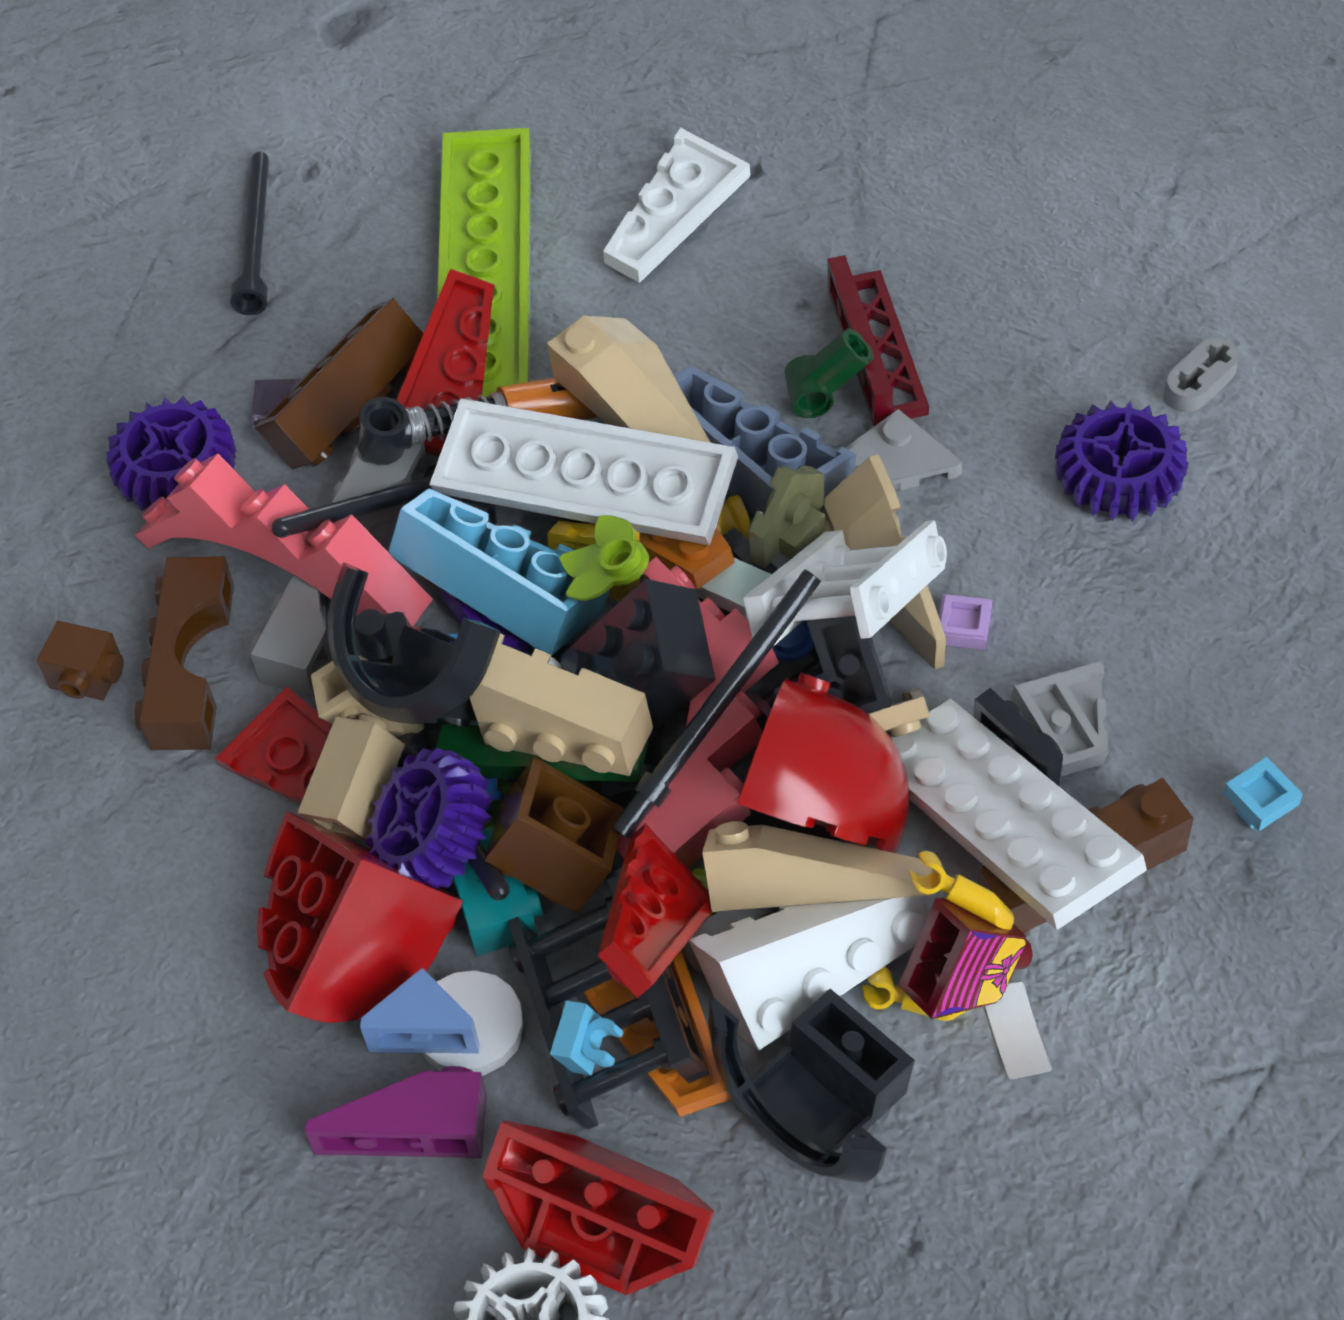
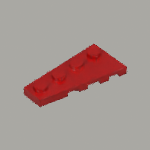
M450 268L397 398V401L406 409L412 406H419L425 410L430 403L438 408L442 401L451 405L454 399L460 401V398L466 399V397H470L476 401L477 397L482 395L494 284ZM445 434L443 440L439 436H433L432 441L429 442L426 438L424 442L426 452L440 457L447 434Z
M286 686L215 760L222 768L301 804L333 724L318 717V712Z
M646 823L630 838L598 956L606 964L611 977L620 985L628 987L637 998L656 982L712 912L708 889Z

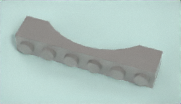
M424 443L413 444L411 448L405 449L400 459L388 465H377L368 462L361 456L357 446L353 452L351 467L343 482L339 481L334 487L331 503L423 478L429 469ZM409 502L355 518L371 533L390 518L398 515L400 509ZM292 573L285 591L279 593L273 601L271 617L263 632H258L252 640L250 659L253 661L260 683L281 689L287 686L295 693L314 698L311 674L333 661L326 621L329 598Z

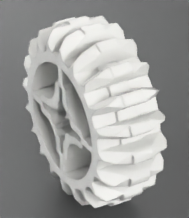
M529 1247L525 1251L523 1263L515 1264L513 1257L505 1252L502 1256L504 1269L498 1272L493 1267L483 1263L481 1273L485 1283L482 1285L466 1280L464 1290L471 1301H457L453 1308L455 1316L459 1320H490L492 1316L498 1320H559L561 1317L559 1309L564 1302H567L578 1315V1320H610L602 1316L608 1310L607 1301L603 1295H594L597 1290V1283L593 1276L588 1275L579 1278L581 1273L580 1266L574 1259L560 1268L559 1256L553 1250L548 1253L543 1263H537L535 1251ZM536 1292L532 1297L525 1300L512 1298L519 1294Z

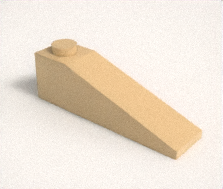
M582 316L546 343L555 380L606 424L710 443L658 346L626 318Z
M879 454L868 457L824 498V505L822 506V513L825 514L826 530L824 532L843 530L846 546L851 550L897 546L908 537H901L900 524L896 511H900L901 506ZM927 585L894 615L889 622L934 669H939L945 665L946 636Z
M734 821L721 824L716 829H709L702 852L712 912L931 895L918 891L909 874V870L919 876H928L934 871L924 865L919 858L766 825L748 826L744 822Z

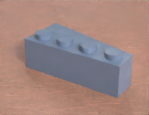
M693 366L674 375L710 443L735 447L738 459L727 493L731 496L739 495L745 509L753 516H755L757 511L766 512L767 500L774 489L770 485V481L778 467L788 466L793 470H797L801 466H811L824 474V498L854 471L857 454L844 447H841L838 451L821 443L822 435L807 427H804L801 431L779 420V412L766 405L763 407L752 406L742 400L743 393Z

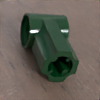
M848 328L815 356L803 355L796 357L786 365L784 375L792 408L796 415L803 418H816L829 412L834 404L832 393L874 359L871 347L863 340L860 333Z

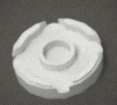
M477 970L456 972L437 981L473 1018L480 1043L479 1054L423 1053L426 1061L439 1071L448 1066H462L469 1068L473 1072H481L482 1076L504 1066L517 1052L524 1028L522 1005L513 988L498 976Z

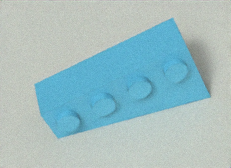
M427 489L400 509L388 552L394 559L442 588L451 596L458 598L485 615L492 622L501 625L528 642L532 647L551 654V656L603 612L610 592L609 589L601 596L587 601L568 598L566 591L574 579L567 574L561 563L560 556L574 551V549L559 544L557 550L530 540L531 531L515 524L513 526H497L489 523L488 513L432 489Z

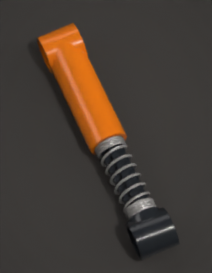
M555 378L501 386L497 388L494 394L490 393L488 399L482 395H479L476 399L479 402L580 420L598 418L596 414L555 380ZM377 397L369 400L362 406L359 415L357 438L359 453L368 462L377 465H388L400 459L405 449L411 448L413 444H423L426 438L429 442L432 441L433 436H439L443 440L445 434L449 432L459 401L454 399L451 405L442 401L438 408L430 403L423 410L419 406H412L406 409L397 400L388 397Z

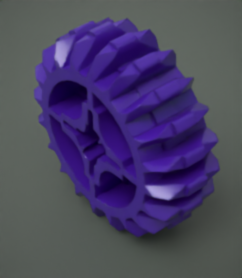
M184 396L177 403L172 404L164 397L162 404L154 407L146 402L145 411L141 413L129 411V423H116L117 435L108 437L109 451L106 452V462L110 470L109 474L114 486H117L127 502L135 501V504L139 506L141 511L147 509L160 497L166 499L179 484L174 479L176 474L194 458L202 462L218 453L233 469L235 465L236 446L230 426L226 424L225 419L221 418L216 408L207 409L202 400L190 405V402Z
M1110 400L1105 410H1101L1092 404L1089 411H1087V415L1076 413L1072 424L1065 425L1055 452V459L1057 460L1055 471L1057 480L1062 481L1064 494L1074 495L1073 499L1075 500L1076 507L1090 504L1092 516L1101 510L1108 512L1111 521L1118 514H1126L1133 521L1138 511L1151 517L1154 511H1156L1157 506L1167 508L1172 500V496H1178L1179 491L1182 489L1183 479L1188 469L1186 441L1180 439L1179 426H1168L1169 422L1167 421L1166 414L1153 417L1150 405L1143 410L1134 409L1131 400L1124 408L1116 407ZM1120 455L1124 456L1122 466L1118 465Z
M423 748L417 756L407 755L403 768L393 767L392 779L389 783H381L383 792L378 801L372 802L376 807L374 816L366 822L372 828V832L365 841V844L372 848L369 854L378 857L379 860L387 863V865L398 869L399 872L437 888L439 886L449 888L454 875L464 876L466 872L465 863L469 859H477L475 849L479 841L487 839L482 834L484 825L492 819L485 811L493 799L486 792L489 780L481 776L480 768L473 765L472 761L450 750L444 751L439 748L428 750Z

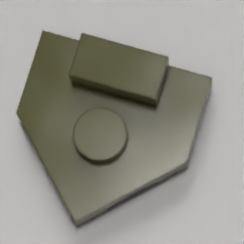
M788 466L776 468L770 481V485L774 489L767 500L766 512L757 511L749 527L750 557L752 562L764 569L779 553L792 559L826 530L825 514L819 511L824 505V474L811 466H801L797 470H793Z

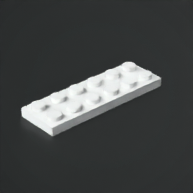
M460 398L429 485L434 491L443 495L596 524L598 517L601 515L616 516L630 522L634 529L641 533L710 546L737 463L738 454L735 447Z
M952 699L929 712L930 717L921 719L922 728L901 736H890L905 766L909 785V800L1055 929L1058 930L1147 870L1142 853Z

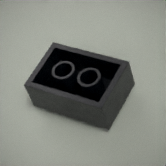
M644 579L560 656L561 669L579 675L581 669L584 668L645 693L653 730L659 728L716 680L696 589Z

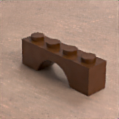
M225 556L166 557L164 575L156 579L155 598L158 612L157 617L150 618L148 627L149 642L152 649L150 658H144L142 663V682L145 692L143 700H138L135 705L136 728L138 731L143 730L151 750H211L217 706L207 679L187 671L184 668V663L190 649L199 639L213 630L229 625L234 582Z

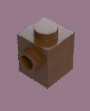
M58 620L36 660L50 689L59 690L65 695L76 699L90 697L103 701L112 683H116L120 679L124 666L123 656L120 654L111 632Z

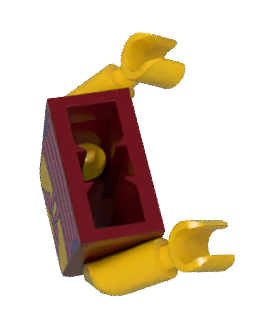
M922 851L918 854L921 862L927 867L934 869V871L928 876H919L909 870L916 889L924 894H934L941 890L946 893L945 898L935 899L898 986L894 985L891 971L884 966L867 978L868 982L873 986L862 985L863 996L866 1003L876 1010L885 1009L892 1005L893 1002L902 1004V1010L947 1022L954 1020L968 1010L997 1003L1003 997L1014 970L1027 968L1032 961L1033 953L1026 935L1013 924V913L995 893L960 874H957L955 878L947 875L937 855L933 852Z

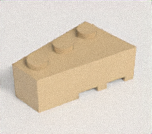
M500 634L487 672L476 691L470 697L484 743L504 752L514 750L538 755L549 762L566 761L585 765L591 770L600 773L613 772L630 776L632 768L653 729L645 693L584 668L581 669L579 675L563 670L548 663L551 654L535 648L532 656L503 645L504 635Z

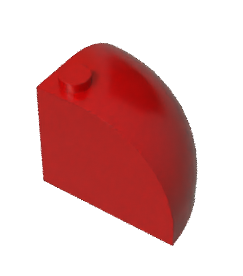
M800 673L797 682L785 679L767 719L737 804L803 827L813 828L816 824L831 832L830 835L863 846H866V843H870L879 850L897 853L908 818L909 785L903 760L893 740L885 729L863 709L851 702L828 694L831 683Z
M286 812L272 845L264 872V877L272 880L267 908H258V948L267 951L269 968L263 973L264 978L273 996L288 1012L311 1020L329 1023L361 1019L421 968L427 971L440 950L446 935L452 930L463 901L441 887L431 886L399 872L398 869L387 865V863L379 860L378 857L369 854L371 849L309 820Z

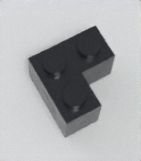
M856 616L809 620L808 626L822 668L805 674L831 683L828 694L851 702L868 714L890 707L892 698L872 637L860 638ZM799 676L790 678L788 680L797 682ZM784 680L778 682L774 687L776 697Z

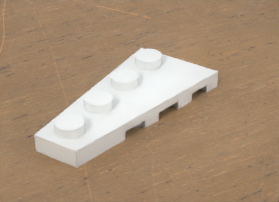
M680 127L674 137V146L669 153L665 152L658 162V171L650 184L645 183L638 194L639 202L634 210L627 212L603 250L604 263L640 283L750 177L749 163Z

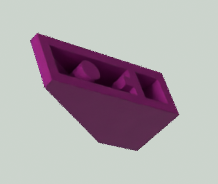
M448 1066L441 1071H423L307 1120L305 1126L306 1136L315 1155L482 1158L487 1093L482 1074L462 1066Z

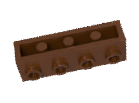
M394 298L373 306L254 428L291 469L311 464L312 467L319 465L333 452L334 448L331 442L339 434L345 436L359 425V415L362 406L371 399L385 397L393 388L389 384L397 373L403 375L409 371L424 333Z
M1164 778L1147 786L1144 784L1133 786L1119 800L1101 809L1099 807L1087 809L1143 854L1147 870L1187 850L1194 818ZM983 865L982 869L978 872L977 884L995 893L1011 910L1014 916V925L1025 933L1047 922Z

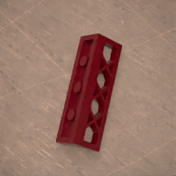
M846 255L827 258L828 292L841 331L844 332L850 328L860 333L863 340L871 347L874 359L856 373L873 425L876 426L898 409L910 419L929 415V404L881 270L852 275ZM874 288L877 296L868 305L861 301L858 293L859 290ZM871 319L888 326V330L882 338L873 335L869 324ZM882 353L900 360L899 366L893 373L885 370L881 359ZM897 388L911 394L914 402L893 406V389Z

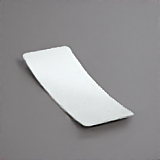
M1015 982L1008 984L1003 997L997 1003L985 1006L1008 1078L1018 1079L1050 1072L1052 1066L1037 1029L1024 983Z

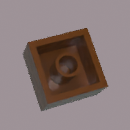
M533 757L501 801L484 861L498 868L505 876L516 878L539 891L551 902L562 904L578 913L611 872L619 832L611 826L625 808L540 759Z

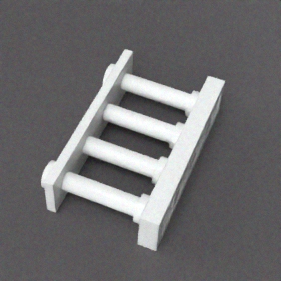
M935 520L925 521L897 546L851 550L846 546L843 530L824 532L743 597L752 638L804 569L819 578L821 583L775 644L804 620L856 616L861 639L871 638L945 569L947 559L946 545L943 538L938 536Z

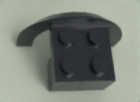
M343 562L330 603L328 639L334 666L349 693L368 711L378 717L397 723L421 724L428 722L435 724L441 718L458 726L469 727L471 720L477 721L470 697L476 691L487 672L501 631L477 620L472 621L463 618L456 639L438 630L404 625L391 664L360 660L355 639V622L359 601L369 573Z
M830 988L792 1022L788 1045L750 1079L741 1061L737 1046L739 1019L713 998L710 1001L708 1029L714 1060L729 1094L751 1124L782 1154L811 1172L851 1182L862 1183L873 1179L881 1171L887 1148L867 1130L907 1093L915 1060Z

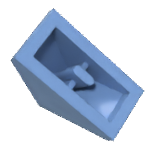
M423 968L361 1018L360 1029L369 1053L479 1054L480 1043L473 1018Z

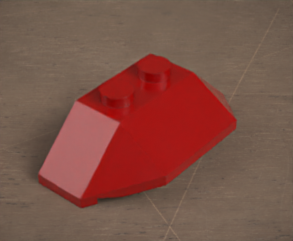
M510 1121L501 1122L482 1175L489 1190H493L501 1211L523 1250L526 1251L529 1247L535 1251L537 1256L543 1259L553 1250L559 1256L561 1267L574 1259L580 1266L581 1276L591 1275L597 1283L624 1295L631 1294L695 1267L715 1212L681 1181L576 1135Z

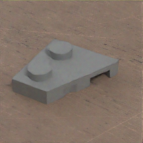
M899 409L845 447L857 454L854 470L868 457L879 454L894 489L898 490L918 487L920 485V478L945 473L947 479H952L962 474V461Z

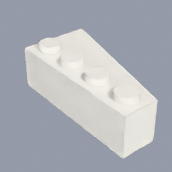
M922 896L779 907L780 911L758 920H754L751 917L731 923V929L714 936L704 933L691 938L689 943L714 998L739 1019L737 1034L757 1050H760L789 1031L792 1022L827 990L831 988L841 996L913 948L917 943L929 912Z

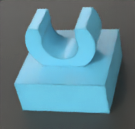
M1265 757L1225 784L1223 795L1237 808L1236 813L1251 829L1255 827L1259 832L1300 805L1303 793L1268 757Z
M566 1000L550 1055L571 1072L592 1076L595 1064L600 1067L614 1065L615 1058L608 1052L599 1050L603 1037L609 1035L622 1037L623 1030L613 1021L599 1016L587 1004Z

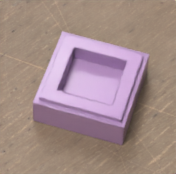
M943 594L939 619L946 636V646L986 651L993 600Z

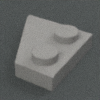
M1101 661L1018 684L1013 688L1010 699L1022 711L1025 720L1040 734H1048L1058 744L1063 754L1061 777L1104 764L1109 752L1108 732L1104 728L1107 713L1106 699H1102L1101 682L1104 677V666Z

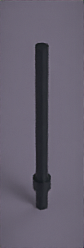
M806 569L802 571L650 774L646 771L633 789L637 793L611 826L629 839L654 805L658 808L672 791L668 787L819 586L821 583L819 578Z

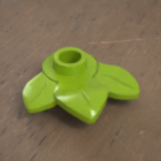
M601 515L598 517L595 525L594 535L596 543L560 556L561 563L567 574L574 579L566 591L568 598L579 601L591 600L601 596L614 585L622 586L635 581L644 573L649 563V554L643 544L635 540V530L630 522L616 516Z

